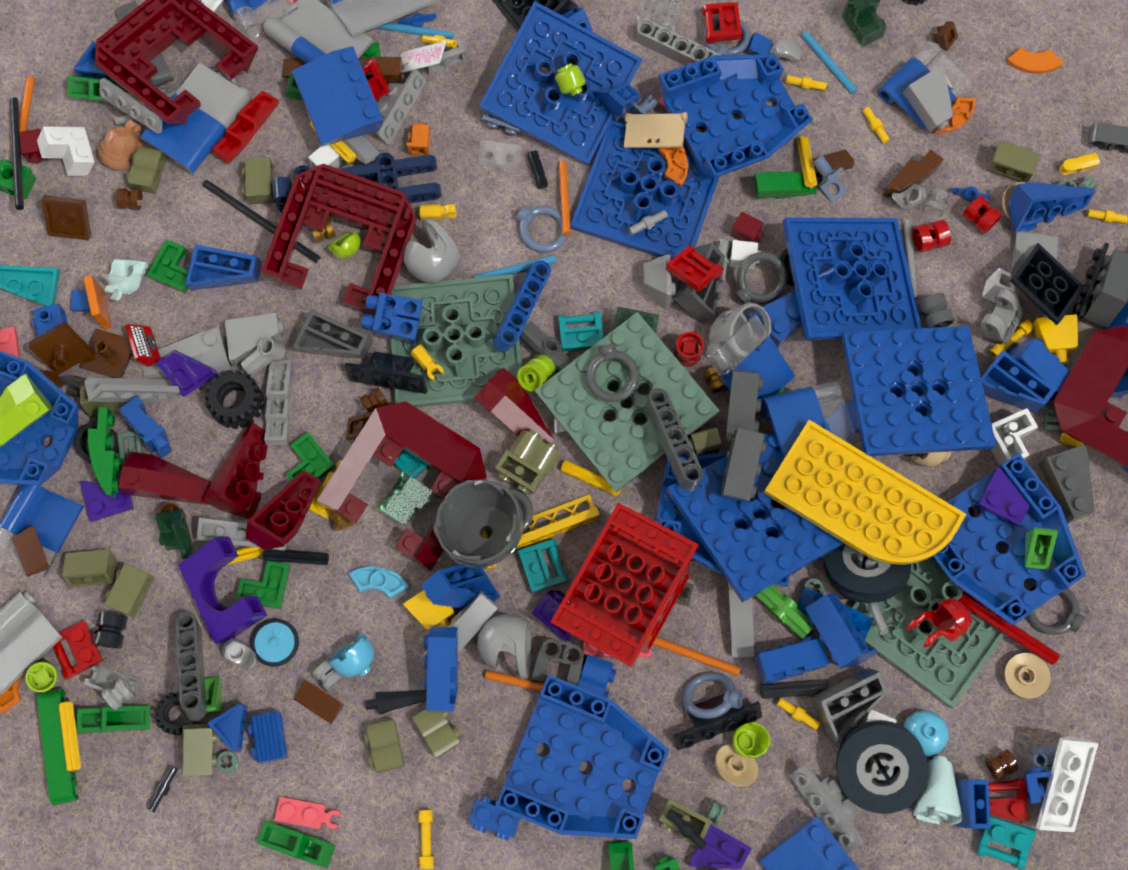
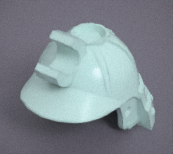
M114 259L111 264L110 273L100 275L109 284L105 287L104 291L107 293L113 292L110 299L118 301L122 294L135 292L140 286L142 275H144L149 262Z

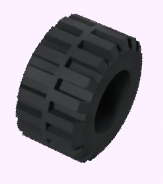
M227 370L225 375L221 372L218 374L219 378L215 379L213 377L211 380L212 385H207L206 387L209 393L204 395L206 399L205 405L219 424L222 423L224 427L229 428L231 426L233 429H238V425H240L242 428L247 427L246 422L254 423L253 417L259 418L261 415L259 409L263 410L264 407L262 401H264V397L261 394L262 391L255 380L245 372L242 374L240 370H236L235 373L232 370ZM235 390L245 392V399L238 407L225 408L223 406L224 399L230 392Z

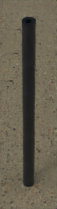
M12 97L10 98L15 208L23 210L24 196L19 135V102L17 98Z
M209 180L204 181L203 187L272 234H275L277 227ZM297 241L295 249L317 264L321 256Z

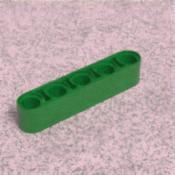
M63 688L37 695L48 794L53 806L77 801L79 798V794L76 795L75 789L77 787L76 771H67L59 714V704L64 702V696L66 695Z

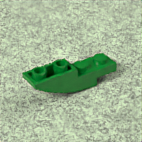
M99 407L97 429H88L89 454L92 467L101 487L110 498H116V492L120 491L118 488L120 480L117 479V472L121 470L122 462L121 457H118L115 451H110L114 446L111 427L115 426V415L112 414L108 407Z

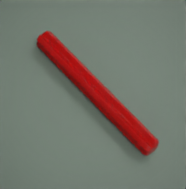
M963 592L961 598L958 599L968 611L1049 664L1054 665L1059 660V653L1016 625H1010L967 593Z

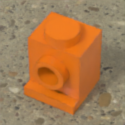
M424 123L413 124L412 132L408 133L407 149L409 155H429L431 136L429 125Z

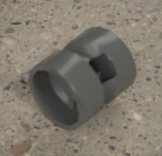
M944 293L930 295L918 303L922 315L927 316L925 323L928 328L947 327L955 322L951 310L946 309L948 302Z

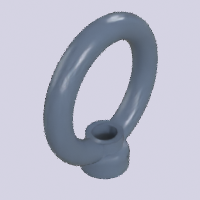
M718 18L713 19L714 29L719 26ZM740 20L743 40L737 47L731 49L725 45L717 46L706 43V27L703 32V40L707 48L723 56L739 55L749 46L751 40L750 30Z
M524 206L518 213L516 220L520 222V236L523 242L532 250L541 253L553 252L566 242L568 236L562 234L561 212L549 206H538L529 209L527 206ZM546 214L558 221L561 231L556 241L550 244H539L532 240L528 234V225L535 216Z
M706 672L695 676L687 683L683 690L682 701L690 714L698 718L709 719L723 715L731 707L740 709L743 701V692L736 689L734 682L728 676L718 672ZM707 681L722 683L727 691L724 694V702L721 705L712 709H701L693 704L691 696L698 685Z

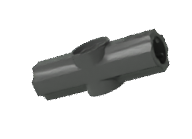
M529 322L524 327L520 336L535 350V356L545 355L552 359L557 372H560L573 362L561 351V343L558 339L552 336L547 337L532 322Z

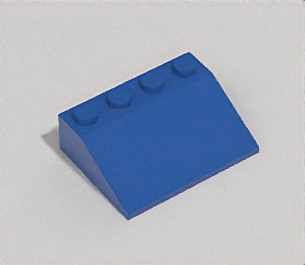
M353 46L332 51L292 70L321 146L380 131L383 118Z
M812 816L759 860L765 870H859L827 827L816 816Z

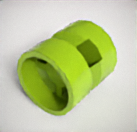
M537 355L519 369L517 374L518 382L525 390L533 392L555 375L556 367L548 356Z
M38 662L28 669L25 681L31 690L45 692L55 686L58 681V672L52 664Z

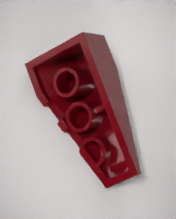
M504 367L474 397L480 405L517 437L522 430L529 432L532 429L541 435L540 439L543 442H554V438L525 389L519 384L518 379Z
M253 422L249 424L212 480L204 497L205 501L220 511L247 519L254 515L261 500V493L257 492L258 480H263L264 473L260 472V462L266 459L268 446L264 441L265 431Z
M130 452L122 467L118 486L123 495L211 505L204 500L211 481L153 454Z
M303 470L247 521L246 539L263 550L284 547L298 533L321 485V480Z

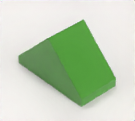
M1032 528L1026 533V568L1049 569L1058 534L1057 530Z
M220 676L205 678L206 714L223 712Z

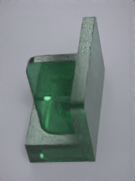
M183 510L157 513L155 518L160 530V545H165L167 551L179 549L182 559H187L192 555L193 542Z

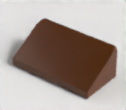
M846 149L824 155V158L833 170H838L841 167L847 170L853 168L855 163ZM814 166L816 178L822 177Z
M34 526L25 529L12 538L26 577L49 570L48 561Z
M306 679L302 682L294 698L295 701L330 724L333 723L344 706L343 703Z

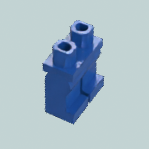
M380 293V296L368 295L366 308L376 310L375 317L364 315L362 328L373 331V335L394 338L415 345L423 300L387 295L385 293Z
M138 396L119 409L124 422L140 438L151 454L156 451L161 458H164L172 451L164 427L161 424L157 425L152 417L147 416L144 403Z

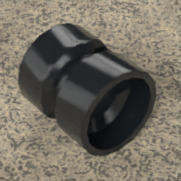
M98 612L96 626L99 629L94 631L91 644L100 647L122 649L124 635L121 632L126 630L128 617L116 613Z

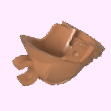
M130 119L125 127L118 126L110 129L105 138L98 144L96 155L100 161L112 169L127 170L128 163L132 160L133 154L139 147L144 145V141L138 134L142 127Z

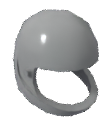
M428 218L422 220L421 225L430 248H426L417 242L409 241L405 247L404 263L408 271L416 279L426 283H438L447 278L456 269L460 262V254L447 232L436 221ZM429 226L436 232L437 240L432 234L431 230L429 229Z
M746 303L737 309L727 310L716 318L709 329L710 347L716 355L727 360L742 359L763 338L770 335L771 320L765 309L756 303ZM747 308L758 310L764 320L763 334L758 340L751 342L749 322L742 313ZM733 333L736 335L738 339L736 344L734 342Z
M508 614L491 616L478 633L477 649L479 657L489 667L496 670L501 661L503 651L510 652L517 658L521 679L529 678L532 650L529 620Z

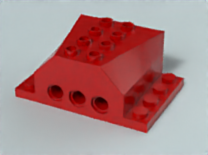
M617 503L554 614L551 623L632 668L641 651L646 654L649 653L691 576L688 566L699 544Z

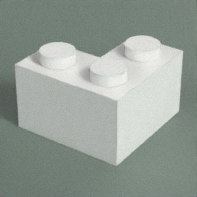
M43 126L37 139L41 157L63 158L67 176L88 175L95 162L85 128Z
M1028 408L992 424L997 446L991 449L999 466L1017 453H1020L1024 460L1029 456L1021 438L1030 435L1038 426Z

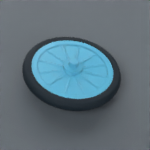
M271 619L263 622L257 627L251 639V649L255 652L256 659L270 667H277L288 663L295 656L299 646V637L296 629L289 622L281 619Z

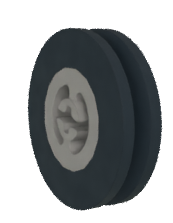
M843 544L824 555L825 573L832 587L842 596L856 602L877 603L892 598L905 587L911 574V564L896 565L880 562L865 556L847 544Z
M869 721L852 729L839 746L836 756V769L840 785L847 797L860 808L878 814L895 813L911 806L923 793L928 779L927 758L918 739L905 727L890 721ZM879 752L888 753V754H891V755H890V756H887V755L881 754V753H879ZM879 753V760L885 766L889 777L892 776L895 766H898V770L892 778L886 780L882 769L878 768L874 756L868 768L865 767L867 760L873 754ZM873 778H877V779H879V780H885V781H876V780H874Z

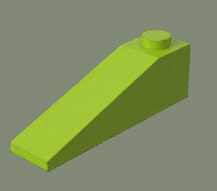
M27 373L7 386L0 396V447L45 416L53 408Z

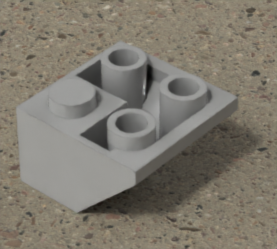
M664 255L643 265V291L665 310H669L670 303H674L673 296L675 295L673 274L666 270V264L671 261L670 255Z

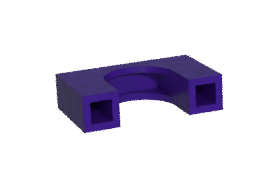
M230 537L212 539L178 565L215 644L224 643L231 638L237 637L267 616L258 595L243 597L229 608L224 607L216 597L214 586L218 572L238 557Z

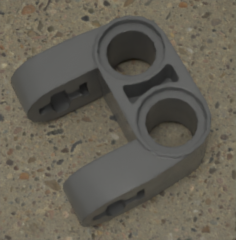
M556 639L544 641L536 660L532 679L543 682L548 663L551 661L570 666L566 682L577 686L582 670L583 650L575 644ZM550 644H554L558 648V652L554 656H549L545 653L546 647ZM571 650H576L580 654V658L575 662L567 659V654Z

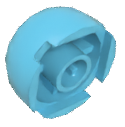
M365 633L355 637L356 643L352 642L347 646H343L331 657L332 660L328 662L340 675L354 677L359 674L362 677L371 670L369 665L374 660L375 651L373 644Z
M920 710L911 713L902 725L918 739L926 757L941 752L949 740V729L946 722L940 715L932 711Z

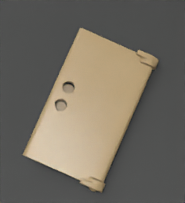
M687 112L673 114L626 113L624 148H683L685 124H687L688 117Z

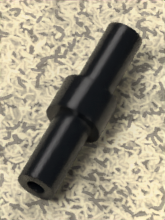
M170 765L161 782L158 781L154 788L155 793L147 806L148 810L155 812L163 796H167L171 788L169 785L178 771L177 768Z
M673 809L666 815L680 829L678 832L685 838L688 837L700 850L708 844L694 830L695 827L689 821L685 822Z

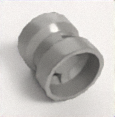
M329 659L318 666L312 674L316 680H320L323 683V688L327 692L335 688L344 679V676L337 673L328 663Z
M122 678L115 682V688H107L101 693L105 701L115 711L122 707L124 699L130 700L135 696L132 688Z

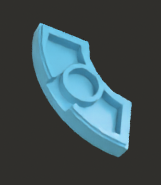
M368 566L349 572L360 593L366 590H379L392 599L410 588L401 576L385 568Z

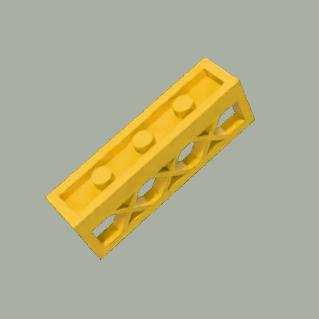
M590 494L533 515L532 521L534 522L532 526L528 527L530 528L529 532L521 536L516 549H522L599 520L600 514L597 507L594 506ZM588 502L589 510L581 513L575 512L578 504ZM565 510L571 513L568 518L560 521L555 520L559 511ZM540 518L551 521L549 525L538 529L534 527Z

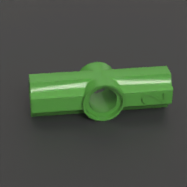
M772 585L755 595L769 609V613L771 615L774 614L779 619L778 622L785 624L798 638L803 639L815 627L798 609L799 607L796 602L788 595L782 594L775 586Z

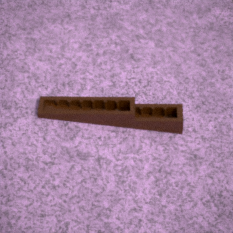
M402 57L359 58L362 67L374 58L378 62L386 82L401 83ZM285 58L282 78H289L292 70L306 63L299 58ZM372 71L365 75L367 80L374 77Z

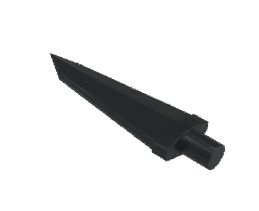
M427 690L377 692V699L365 701L366 710L378 708L380 715L426 701Z

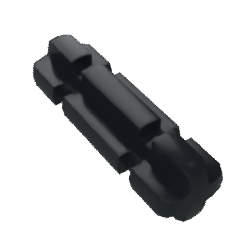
M530 151L527 153V158L531 164L530 167L536 180L537 188H547L548 181L545 177L541 160H539L538 151Z

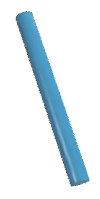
M388 22L375 27L377 29L421 36L441 35L446 39H454V32Z
M808 31L804 32L801 37L850 94L856 92L857 88L830 56Z
M555 255L476 274L474 278L510 275L527 271L539 260H543L549 265L557 262Z

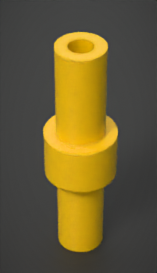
M423 35L421 38L422 43L426 44L446 41L445 47L456 48L457 46L456 40L446 39L441 35Z
M787 75L786 78L787 84L798 85L802 89L807 90L813 88L825 91L827 86L826 82L811 80V77L806 76L800 78Z
M869 106L864 108L863 113L870 122L871 130L877 133L883 144L889 142L890 138L883 129L884 125L881 120L876 118Z
M1088 209L1086 216L1090 218L1102 219L1106 223L1119 222L1128 224V215L1116 214L1115 211L1111 210L1099 211Z
M782 697L778 701L777 706L791 714V718L798 722L802 721L814 730L818 729L821 723L806 714V710L800 706L795 707Z

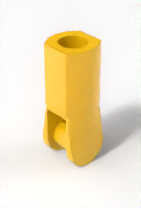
M1094 152L1077 158L1067 159L1060 166L1059 170L1062 174L1069 175L1092 169L1100 164L1099 157Z

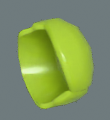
M352 231L354 234L347 232L328 246V249L335 257L347 259L356 254L360 248V237L355 231Z
M757 722L743 724L733 733V747L739 755L747 759L757 758L767 752L770 746V734L764 726Z

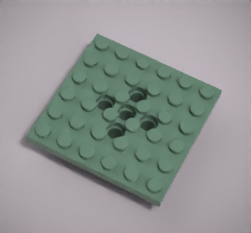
M513 274L393 287L391 295L423 300V307L415 345L391 338L392 354L412 357L414 359L411 351L422 344L435 360V364L440 365L444 371V375H441L439 371H434L432 375L435 381L432 382L428 377L427 370L424 371L414 359L415 365L410 373L424 375L428 392L423 394L395 389L396 403L406 401L414 407L474 402L476 401L474 397L503 367L517 378L518 371L522 367L519 339L506 352L496 350L493 345V339L515 296ZM451 315L458 316L455 320L448 319V317ZM473 333H481V336L478 338L471 337ZM452 335L460 336L457 340L449 339ZM431 337L439 338L433 343L428 341ZM458 354L462 356L457 361L451 359L453 355Z
M638 312L535 390L538 397L615 493L666 455L646 410L649 393L641 395L638 392L640 388L647 387L650 391L654 388H662L668 393L687 437L720 412ZM615 344L617 351L628 354L637 364L639 370L637 388L631 396L625 399L633 403L630 408H623L621 406V403L625 400L606 402L597 398L588 386L587 369L591 361L599 354L598 348L601 346ZM621 360L604 361L596 370V383L604 392L611 394L619 393L630 382V370ZM611 384H617L619 389L612 392L608 390V387ZM608 413H612L616 416V418L611 422H608L604 419L605 415ZM642 416L647 421L643 425H638L635 423V419Z
M930 557L911 564L909 580L897 595L885 601L877 602L889 632L881 635L874 620L865 642L870 648L875 647L880 656L952 709L1005 634L969 611L972 623L963 636L954 642H950L942 635L932 645L924 648L926 638L939 629L927 618L921 623L927 625L928 634L923 633L919 626L908 631L907 626L922 612L932 611L933 606L938 607V603L944 599L947 600L949 597L945 593L946 588L953 591V598L956 600L961 598L963 592L966 593L952 583L935 559ZM914 592L922 595V602L914 599ZM855 602L852 606L853 609L873 618L868 603Z

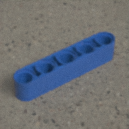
M543 260L536 261L526 272L493 339V345L496 350L506 352L518 341L551 273V268L547 262Z

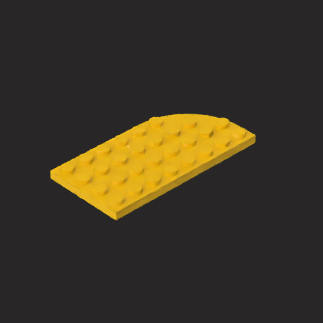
M808 420L763 492L865 556L880 562L896 565L917 563L937 554L951 541L966 516L964 512L871 456L866 455V453L811 420Z

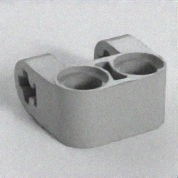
M1000 288L995 296L997 306L992 314L985 315L980 326L985 338L1007 343L1020 322L1022 309L1015 292L1007 288Z

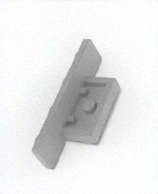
M417 69L411 71L404 84L389 83L388 86L392 92L381 97L377 103L383 123L380 131H376V135L386 145L391 144L426 84V79Z
M105 78L100 79V96L155 133H162V118L132 94L125 92Z
M804 764L790 774V778L847 854L863 844L862 838L850 823L859 814V811L844 793L841 785L834 779L832 774L819 781L808 764Z

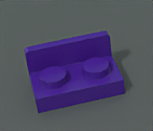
M552 589L545 594L531 614L567 642L572 635L551 623L565 594L559 590Z

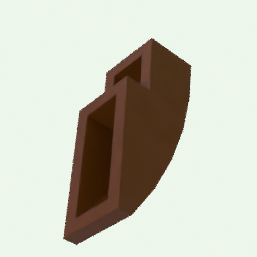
M931 149L919 163L911 158L886 187L883 196L890 197L893 193L904 192L913 184H921L940 167L943 158Z

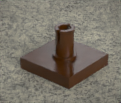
M49 195L43 196L41 200L49 236L82 240L90 239L91 230L86 200Z
M66 322L59 324L29 342V349L57 375L93 355V349Z
M96 328L89 344L93 349V355L81 362V369L110 378H122L133 354L129 338Z

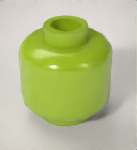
M570 63L557 70L558 74L555 76V80L563 94L570 93L571 96H574L583 91L581 87L585 84L586 80L579 66Z

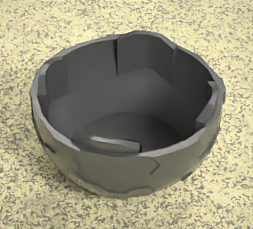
M468 480L449 490L448 495L439 505L434 524V533L441 547L454 561L469 567H488L503 561L517 547L523 533V513L516 497L502 483L488 480ZM490 528L493 530L489 538H482V532L485 529Z

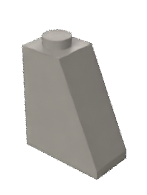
M941 65L910 84L903 92L930 133L935 129L938 131L944 129L949 125L948 120L953 116L945 69Z
M277 313L225 320L229 361L233 367L240 365L241 360L257 348L258 342L264 337H270L277 342L282 339L281 332H285L283 319L280 320Z

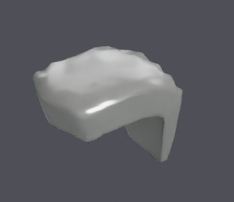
M782 39L770 47L768 54H775L777 58L784 57L796 62L800 60L802 52L800 46L796 43Z
M913 184L902 193L892 194L893 200L902 210L912 209L927 197L926 190L918 184Z
M234 638L224 643L222 655L247 670H251L254 667L256 654L251 647Z

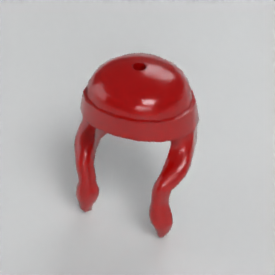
M948 598L938 603L937 610L922 612L916 619H913L907 626V630L918 627L925 618L939 630L926 638L925 648L932 645L942 635L950 642L958 640L968 631L972 623V617L961 602L954 598Z

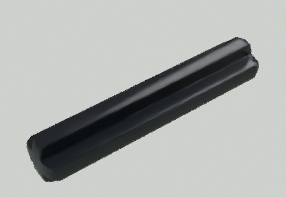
M266 549L262 552V560L328 565L329 554Z
M825 680L761 685L760 694L763 699L815 695L827 689L828 685Z

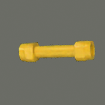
M1024 320L1016 327L1017 330L1013 333L1009 342L997 343L988 353L995 360L1002 350L1006 352L1022 336L1026 337L1034 329V325L1029 320Z
M433 810L419 811L418 823H421L422 857H419L420 869H434V856H431Z

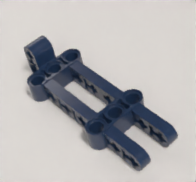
M381 153L377 156L376 163L339 168L371 181L378 180L379 184L382 185L392 182L393 184L388 187L404 192L409 203L436 200L442 196L441 186L438 183H426L399 188L398 177L435 171L437 169V161L433 155L394 160L391 154ZM385 164H390L388 167H382ZM306 165L298 166L294 171V179L297 174L310 168ZM278 177L272 181L274 202L281 213L293 185L290 178Z

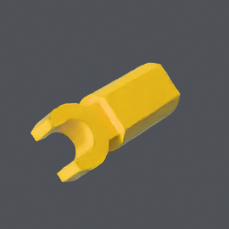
M420 205L421 221L428 218L433 220L456 218L455 205Z
M422 344L411 351V355L424 371L427 370L428 377L432 382L435 381L432 375L434 371H439L441 375H444L443 368L435 364V360Z

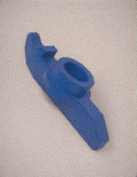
M415 13L411 17L401 19L399 24H412L413 26L421 27L425 22L436 19L437 15L436 13L426 15Z
M968 186L965 189L951 188L953 192L963 195L967 201H974L980 195L989 200L991 196L979 193L978 189L974 186Z

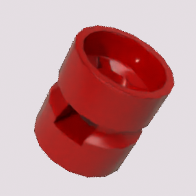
M980 195L965 209L962 216L970 223L974 222L975 228L984 235L1001 219L1003 214L995 207L990 208V202Z
M945 220L913 228V240L919 253L933 250L934 247L937 249L951 244V233Z
M691 331L685 332L677 338L674 356L682 366L692 367L700 361L704 348L703 339L700 335Z

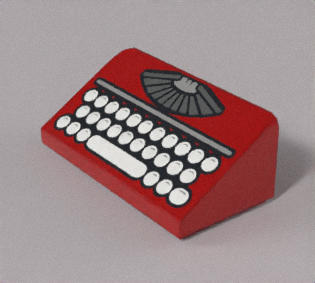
M132 324L125 326L134 357L137 361L150 367L161 359L152 329L149 326Z

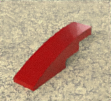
M265 91L258 94L238 113V119L225 130V137L212 148V154L229 164L247 146L278 106L279 100Z

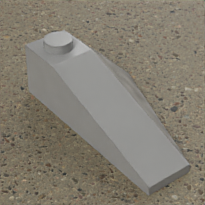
M219 328L197 333L158 350L161 358L173 350H177L216 369L218 374L222 372L225 375L227 370H232L225 337ZM156 363L150 367L142 364L145 377L167 378Z

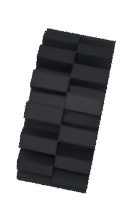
M179 692L169 693V696H163V700L157 703L159 705L158 709L155 708L154 713H156L154 720L158 722L156 724L158 728L171 735H181L182 725L198 722V720L192 721L188 719L186 714L184 719L178 723H173L169 719L170 709L173 706L180 705Z

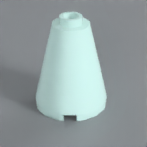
M934 756L932 760L928 761L927 783L923 793L916 800L913 815L920 821L940 824L939 821L948 820V825L958 824L962 821L953 767L946 757Z

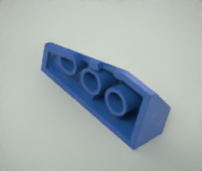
M1039 182L1017 184L1009 199L1012 231L1014 233L1030 231L1037 228L1038 223L1043 221L1046 223L1052 222L1054 217L1061 213L1067 216L1087 207L1095 190L1093 188Z

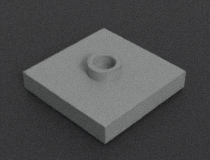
M1016 232L1014 236L1012 269L1020 256L1037 243L1057 260L1058 237Z

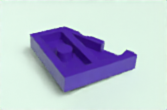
M173 350L156 363L171 383L179 387L180 394L183 397L218 375L216 369L177 350Z
M999 467L995 470L977 505L1017 527L1021 525L1030 507Z
M80 481L90 522L134 509L131 495H123L119 491L116 492V498H110L100 483Z
M710 825L704 837L708 844L702 850L697 847L688 865L691 867L741 870L752 848L715 826Z

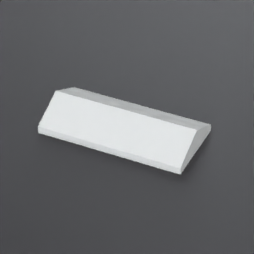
M1073 736L1060 738L1051 770V777H1049L1039 814L1037 829L1075 832L1098 743Z

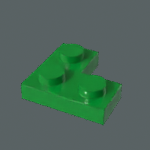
M166 239L146 274L148 278L186 294L189 289L186 286L189 271L178 266L187 251L186 248Z
M307 432L291 444L303 462L288 472L286 476L292 481L305 470L320 479L332 470L335 465L309 432Z
M267 561L262 582L240 578L235 601H239L243 597L258 595L264 607L281 609L291 566L289 564Z

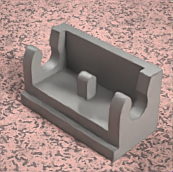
M455 38L457 41L456 48H444L439 64L426 67L429 74L466 61L465 49L459 38Z
M99 665V667L93 666L91 668L93 675L91 678H86L83 684L104 691L107 688H115V682L122 678L136 694L141 681Z

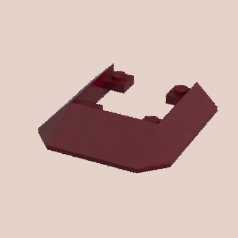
M145 0L96 40L95 65L168 124H187L186 118L201 107L200 101L187 90H184L173 100L148 81L158 72L157 67L150 61L177 39L188 47L201 37L225 56L215 66L220 73L229 80H233L242 71L248 72L258 46L199 0Z
M321 164L297 174L261 273L280 285L285 284L302 290L309 269L290 261L303 226L323 233L329 216L366 229L368 233L363 247L381 253L382 256L370 290L350 283L343 305L363 311L364 314L376 315V310L366 308L367 296H380V293L391 295L404 258L405 247L410 241L417 221V217L408 199L402 191L326 164Z
M1123 325L1096 331L1092 334L1052 405L1061 432L1128 468V432L1119 428L1127 412L1108 402L1124 372L1128 370V327Z
M404 401L374 409L317 499V502L356 524L368 504L349 492L372 456L387 466L392 467L402 450H405L440 472L429 492L442 500L448 495L449 490L456 485L468 480H486L487 475L478 446ZM435 522L425 538L406 528L394 546L395 549L429 571L432 570L444 550L434 533Z

